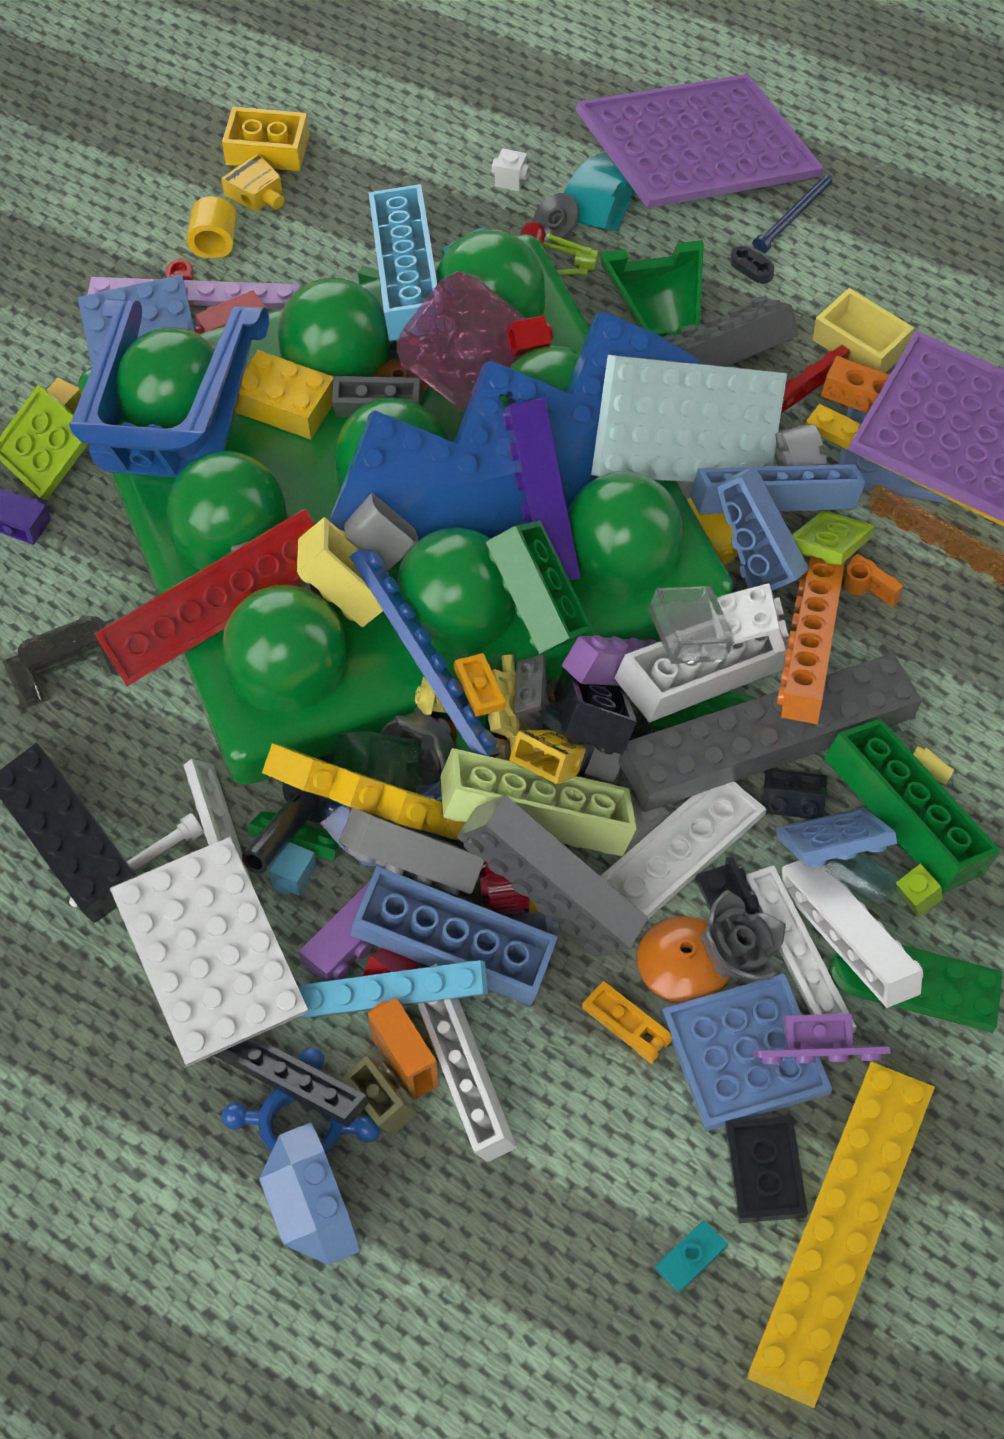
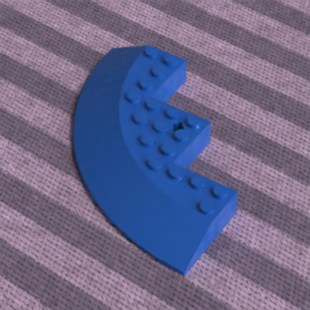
M603 311L594 316L566 392L491 360L483 364L454 442L374 410L368 415L329 521L339 530L345 532L344 523L371 493H374L415 529L418 541L434 531L452 527L476 530L492 539L516 525L528 523V520L523 521L520 511V503H523L524 500L522 490L517 491L515 486L514 473H518L516 461H511L509 456L508 443H512L510 431H505L503 426L502 413H506L505 407H502L503 402L499 400V397L502 396L507 398L508 405L545 398L568 511L572 500L578 492L589 482L600 477L591 475L608 355L700 364V360L659 335Z

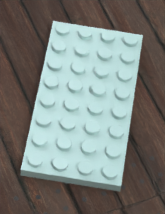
M608 355L591 475L603 476L613 472H634L650 477L653 480L694 482L698 468L752 467L754 465L755 467L773 466L776 448L775 433H778L787 373Z

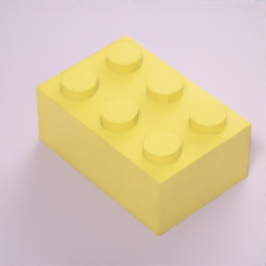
M848 288L816 317L813 341L829 351H833L843 344L850 350L848 360L886 373L900 359L913 336L914 327Z
M324 517L298 539V575L305 583H311L315 586L326 601L337 605L348 620H354L361 627H364L379 615L383 609L350 558L360 548Z

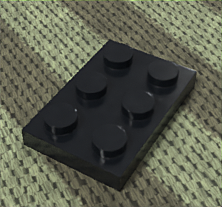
M793 1116L726 1121L725 1132L738 1223L807 1218L808 1210Z

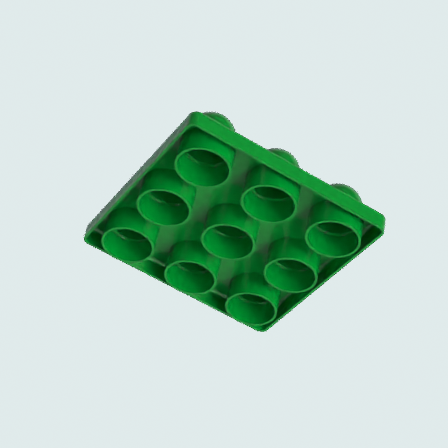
M491 229L475 231L458 239L448 248L441 260L434 261L443 318L460 322L461 331L446 358L453 354V348L500 332L506 333L505 329L513 321L545 315L546 322L552 327V343L549 346L537 348L522 355L509 368L566 392L588 334L589 326L541 242L531 235L514 236L504 231ZM324 278L301 287L291 296L284 308L269 312L267 335L262 340H252L245 369L256 352L260 350L333 377H374V374L383 364L397 359L389 357L388 353L393 340L389 341L380 278L363 284L342 278ZM225 326L201 334L183 328H160L147 332L136 339L121 357L116 374V393L121 409L119 425L124 422L134 424L137 427H148V425L154 424L163 429L180 425L191 410ZM421 364L426 370L429 380L427 391L422 397V406L402 398H382L363 405L351 414L350 417H336L332 406L311 440L238 414L234 410L225 450L198 457L184 467L176 478L109 472L157 594L165 592L232 552V546L256 538L303 509L307 510L314 524H317L324 517L329 520L368 415L374 410L454 442L474 388L467 380L460 381L455 373L446 379L445 387L439 388L435 383L438 367ZM92 367L85 370L79 378L78 386L81 395ZM505 396L499 397V400L503 402L502 407L508 406L507 398ZM613 472L589 482L572 500L567 513L580 578L569 581L593 631L583 636L593 637V635H599L605 638L616 636L621 639L636 638L646 641L653 639L660 642L715 621L712 601L720 596L732 593L733 581L677 481L653 480L650 477L634 472ZM460 527L434 531L416 542L405 556L389 571H386L398 583L400 587L399 593L404 601L409 603L415 610L416 620L421 627L428 631L432 638L431 643L437 653H440L448 663L447 669L456 680L459 681L453 668L454 661L484 653L491 670L496 669L503 672L501 660L503 655L514 656L515 672L517 661L543 655L546 658V680L549 681L560 677L563 670L562 664L577 639L540 654L532 646L528 637L529 631L524 621L518 617L515 611L516 604L511 594L505 590L502 584V575L497 565L489 557V548L486 541L491 538L476 530ZM310 584L305 587L274 585L255 591L234 609L224 629L181 654L228 774L237 783L246 785L272 778L262 773L272 743L318 758L324 755L335 756L380 740L381 732L388 722L395 719L397 715L410 714L417 708L415 702L416 690L418 686H421L424 677L384 611L364 627H361L354 620H348L341 609L333 602H328L320 593L311 591ZM432 711V714L429 716L443 718L449 715L444 712Z

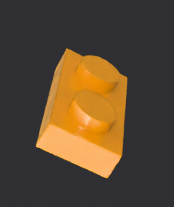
M484 653L454 661L453 668L476 717L505 709L506 700Z

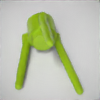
M551 234L546 235L547 239L558 244L544 241L543 246L576 255L574 265L579 266V268L557 270L559 275L579 274L587 276L588 270L595 271L598 250H592L590 247L581 246Z

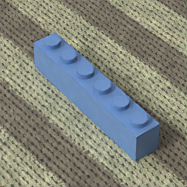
M855 464L756 467L777 509L785 512L856 509L866 483ZM750 467L698 468L690 493L698 513H724L717 487L731 476Z

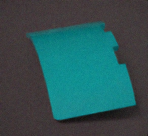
M607 153L597 154L585 161L574 173L564 190L565 194L570 195L577 202L579 209L577 223L617 232L620 231L625 213L632 203L630 198L636 193Z

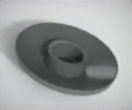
M565 193L551 195L539 205L533 222L541 224L546 235L551 234L564 239L571 233L577 223L579 216L577 202ZM546 237L544 239L545 242L555 243L554 241H551Z

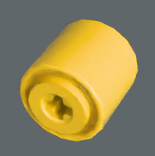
M214 196L202 197L195 201L191 208L186 240L189 249L195 255L202 258H224L229 255L233 249L237 222V212L234 206L227 200Z

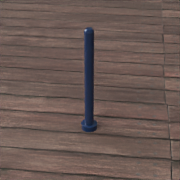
M825 175L768 232L764 235H758L753 240V247L764 254L767 253L771 248V242L832 183V176Z

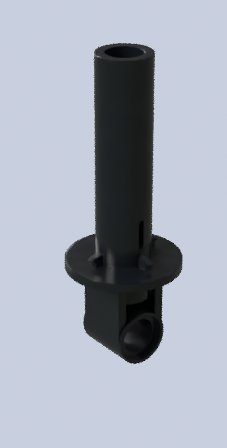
M324 755L317 758L340 767L339 759L335 756ZM283 783L282 791L286 804L243 852L242 861L244 865L254 873H264L307 821L320 823L329 820L335 813L336 801Z

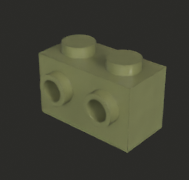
M365 1056L342 1078L348 1086L367 1096L369 1104L365 1109L378 1127L394 1136L419 1114L412 1105L415 1099L403 1085L399 1087L393 1079L397 1075L385 1061L380 1064L371 1057Z

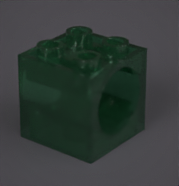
M371 731L338 733L333 765L416 793L422 741Z

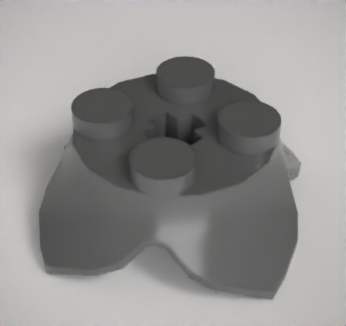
M418 707L410 714L397 715L395 719L384 726L379 737L397 749L403 751L412 750L415 753L413 764L423 785L438 782L452 748L456 749V744L449 735L451 732L449 724L442 718L435 720L431 716L425 715Z
M726 890L712 906L708 925L701 934V941L705 946L708 957L715 966L716 972L721 977L733 976L752 980H770L775 974V965L770 961V958L783 944L786 923L761 912L747 914L742 899L733 892Z

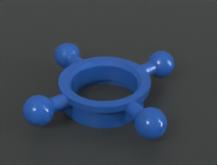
M315 1047L304 1049L298 1057V1060L319 1071L322 1069L325 1061L323 1053ZM276 1089L267 1097L260 1112L249 1111L244 1105L237 1102L230 1103L222 1111V1122L227 1128L233 1130L240 1129L245 1124L258 1125L265 1146L272 1152L277 1141L272 1133L274 1118L282 1107L295 1101V1099ZM370 1115L360 1117L357 1121H353L349 1127L331 1119L329 1131L321 1141V1145L325 1154H327L335 1145L340 1135L355 1134L362 1142H372L379 1137L381 1128L377 1126Z

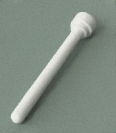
M190 813L180 819L181 823L177 825L178 829L129 859L128 863L134 871L183 839L186 841L191 838L195 840L203 835V829L193 814ZM71 897L69 900L70 905L77 907V904Z

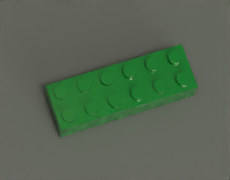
M881 718L838 733L824 759L867 808L895 831L897 842L918 865L921 863L942 888V893L985 875L1001 850Z

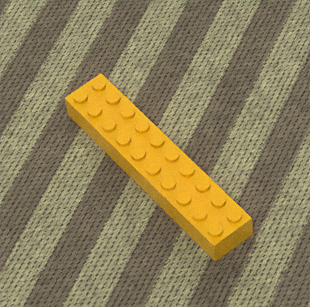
M870 1062L751 1364L747 1379L815 1408L933 1094L934 1086Z

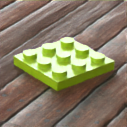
M37 385L0 435V461L38 497L46 500L88 444L80 442L71 432L69 423L72 421L74 414L48 390Z

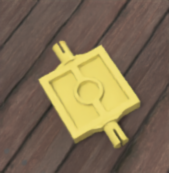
M503 655L501 657L503 672L496 669L492 670L506 700V706L504 710L489 713L488 722L490 731L508 738L510 741V752H512L518 731L530 729L514 714L516 682L514 656Z

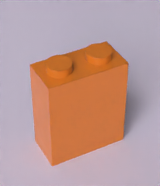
M395 998L389 1002L383 1001L374 1006L371 1012L368 1013L371 1038L385 1062L396 1073L397 1076L395 1078L400 1086L403 1085L412 1094L414 1099L438 1087L437 1061L398 999Z

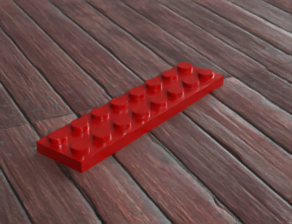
M307 510L299 511L95 632L94 635L126 686H129L224 629L234 609L255 591L274 585L296 586L303 582L297 572L298 539L315 525Z

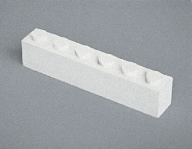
M799 860L782 867V882L793 903L886 1008L921 994L923 970L920 964L915 960L913 961L904 951L901 943L894 940L888 934L880 921H876L867 911L864 903L859 902L851 894L847 885L839 881L827 864L811 867L804 865Z
M459 998L417 1004L474 1153L486 1162H489L516 1149V1143Z

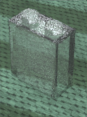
M712 586L657 588L648 610L670 663L691 664L726 661L736 641Z

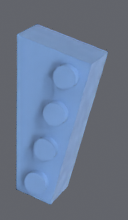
M755 465L731 476L717 487L726 522L730 524L733 533L732 544L734 550L737 549L741 565L739 569L742 578L745 577L748 589L769 583L773 591L796 581L809 569Z

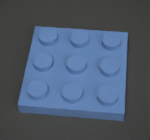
M865 807L776 827L779 841L804 865L811 867L824 865L826 860L834 858L851 859L856 857L857 853L864 851L881 852L886 850L887 846L897 844L895 831Z

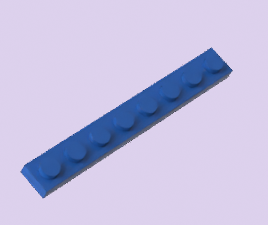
M358 549L350 556L352 562L471 752L494 758L501 753L496 747L497 741L495 737L484 728L480 721L481 717L475 716L471 705L463 694L464 690L461 683L452 677L447 669L448 663L440 653H437L431 643L432 638L430 634L416 620L415 610L409 603L404 601L399 593L400 587L398 583L387 574L383 567V559L373 550Z

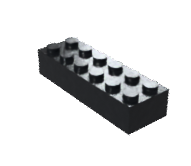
M36 742L0 769V799L80 910L95 923L117 908L110 888L138 875L52 759Z

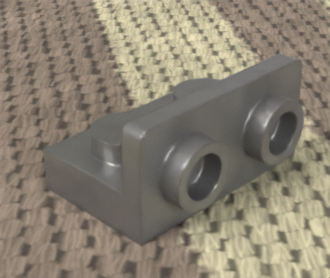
M543 655L517 661L514 714L530 730L543 728V715L546 712L544 704V693L547 688L545 677L546 658Z

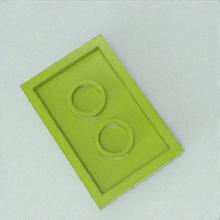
M822 510L796 531L792 537L802 556H815L823 559L828 564L837 565L845 562L874 536L876 525Z

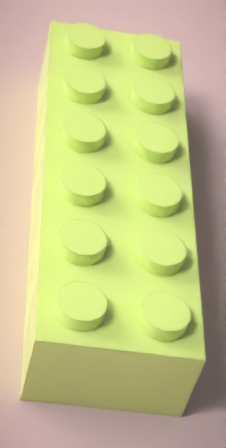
M452 748L440 776L443 817L454 821L466 822L476 807L506 795L561 843L573 847H582L605 854L623 856L637 829L630 789L577 776L560 784H555L514 762Z

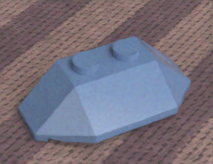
M312 1122L280 1134L259 1180L283 1245L326 1265L359 1253L360 1249L348 1212Z

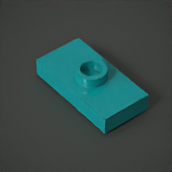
M703 1220L655 1266V1270L680 1294L728 1248V1243Z

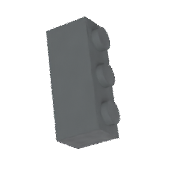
M334 376L332 404L336 417H350L351 414L363 405L382 398H402L422 406L423 391L420 378Z

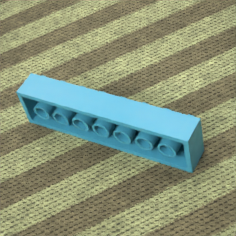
M421 184L368 192L389 341L405 340L422 335L431 336L445 332Z

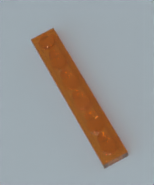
M878 484L871 491L868 507L872 509L874 514L879 517L885 516L889 518L900 529L904 531L910 530L919 535L926 544H934L940 547L949 557L961 559L968 563L974 571L978 573L984 572L994 578L997 584L1004 587V555Z

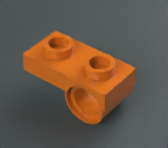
M857 553L847 565L844 588L848 593L863 595L870 591L892 608L900 601L903 585L895 577L889 576L879 569L873 561L865 559Z

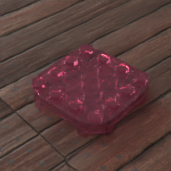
M456 271L452 275L446 276L436 285L401 331L396 341L397 353L401 361L399 364L406 372L410 369L454 404L452 408L460 412L466 411L483 364L491 360L509 368L517 359L523 356L512 357L505 329L511 322L523 320L525 317L478 279L461 271Z

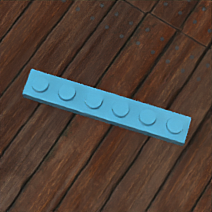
M481 960L299 985L300 993L308 1008V1013L302 1015V1018L372 1010L378 1003L383 1001L389 1002L395 998L404 1006L488 994L485 961Z

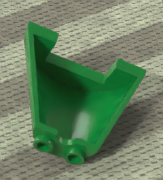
M703 240L677 243L672 256L628 261L626 249L600 252L602 268L639 327L664 337L681 334V330L688 326H700Z

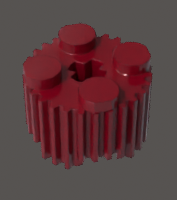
M484 861L480 870V875L486 874V876L480 877L483 898L490 899L483 901L484 908L506 917L522 915L524 910H529L528 897L517 893L512 888V883L505 877L491 871L488 863Z

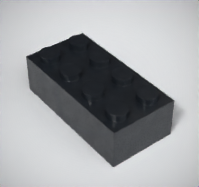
M563 668L553 693L564 736H567L566 738L569 741L578 745H583L584 743L594 745L597 750L605 754L612 755L614 752L623 755L637 723L626 692L621 686L581 684Z

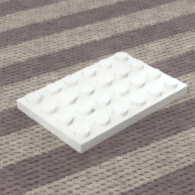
M231 837L110 888L186 1067L308 1013V1008Z

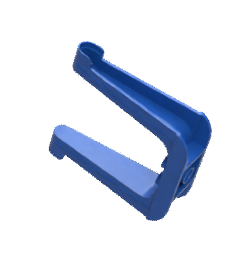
M107 299L101 312L103 316L111 318L73 419L69 423L71 432L80 442L90 444L89 452L91 458L101 470L112 473L176 478L184 467L198 457L225 450L252 340H262L266 337L269 327L268 310L263 307L234 306L232 308L188 416L180 425L163 429L154 424H150L148 427H137L134 424L124 422L119 425L121 409L116 393V374L121 357L127 348L138 338L142 319V306L137 300Z

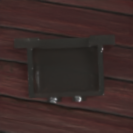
M96 616L84 617L23 641L18 647V655L3 660V665L22 710L51 699L42 676L97 656L106 677L117 674L116 668L94 635L95 632L114 622V619L104 622Z

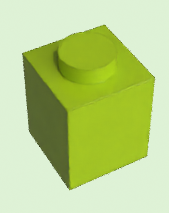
M921 863L896 882L898 895L918 917L943 900L941 886Z

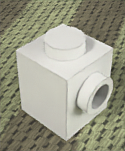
M502 148L499 157L494 158L491 171L495 174L496 187L520 191L524 180L528 179L530 173V165L527 164V153Z

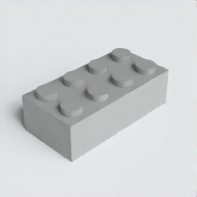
M355 808L351 809L339 840L340 843L348 847L347 853L356 856L361 861L372 865L376 863L399 875L404 873L413 877L416 881L430 886L431 884L441 887L442 890L459 896L460 890L469 894L472 893L484 860L479 855H474L461 846Z

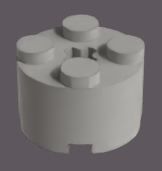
M814 424L775 433L776 447L779 449V452L775 453V460L778 466L827 465L826 455H822L820 448L823 443Z

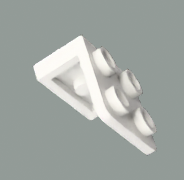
M769 583L723 595L712 601L718 637L722 646L769 635L774 653L786 651L784 638L789 637L785 620H779V616L784 615L780 597L774 598Z

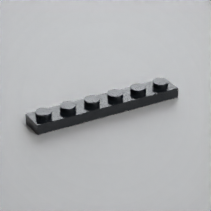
M256 1037L213 1055L346 1127H349L369 1104L364 1093Z

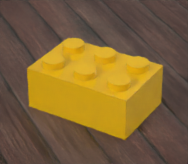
M232 107L222 140L225 164L240 166L258 153L273 169L300 171L309 140L307 113Z
M258 350L244 371L235 412L311 440L333 406L334 377Z

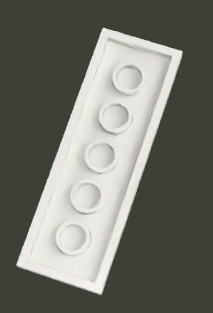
M734 781L693 795L605 871L601 877L649 919L696 877V874L701 873L765 816L766 808Z

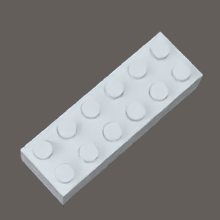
M716 621L625 654L614 679L646 719L652 722L783 670L786 651L774 653L769 635L722 646L718 637ZM789 637L784 638L786 651L788 649Z

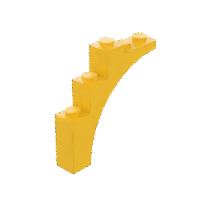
M273 743L262 771L265 775L303 791L330 798L346 806L378 815L400 825L428 831L458 841L460 839L456 836L466 823L444 818L441 801L372 779Z

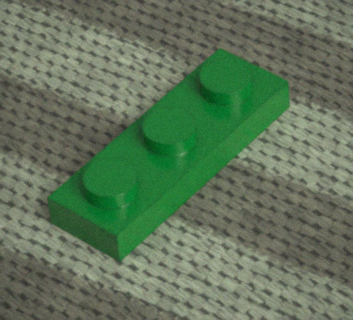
M261 811L249 823L248 835L257 837L274 818L276 813ZM307 824L290 841L295 845L314 852L315 856L335 861L345 845L339 842L341 836L337 835L334 831L316 829Z

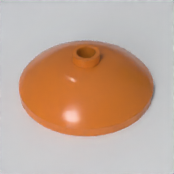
M690 916L671 917L655 924L642 938L637 952L638 970L647 987L659 997L680 1004L718 993L728 983L731 976L721 977L716 972L715 966L708 957L705 946L701 941V934L708 925L707 921ZM689 948L692 952L683 953L681 949Z

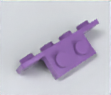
M852 1014L784 1015L785 1049L753 1050V1057L762 1058V1064L783 1063L782 1057H795V1063L816 1062L815 1056H828V1062L848 1061V1055H861V1061L881 1060V1054H891L889 1046L853 1047Z

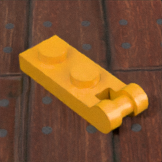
M604 981L582 1003L583 1010L631 1046L651 1064L659 1057L658 1052L663 1046L667 1048L672 1042V1036L668 1030ZM646 1032L653 1036L649 1043L642 1038Z

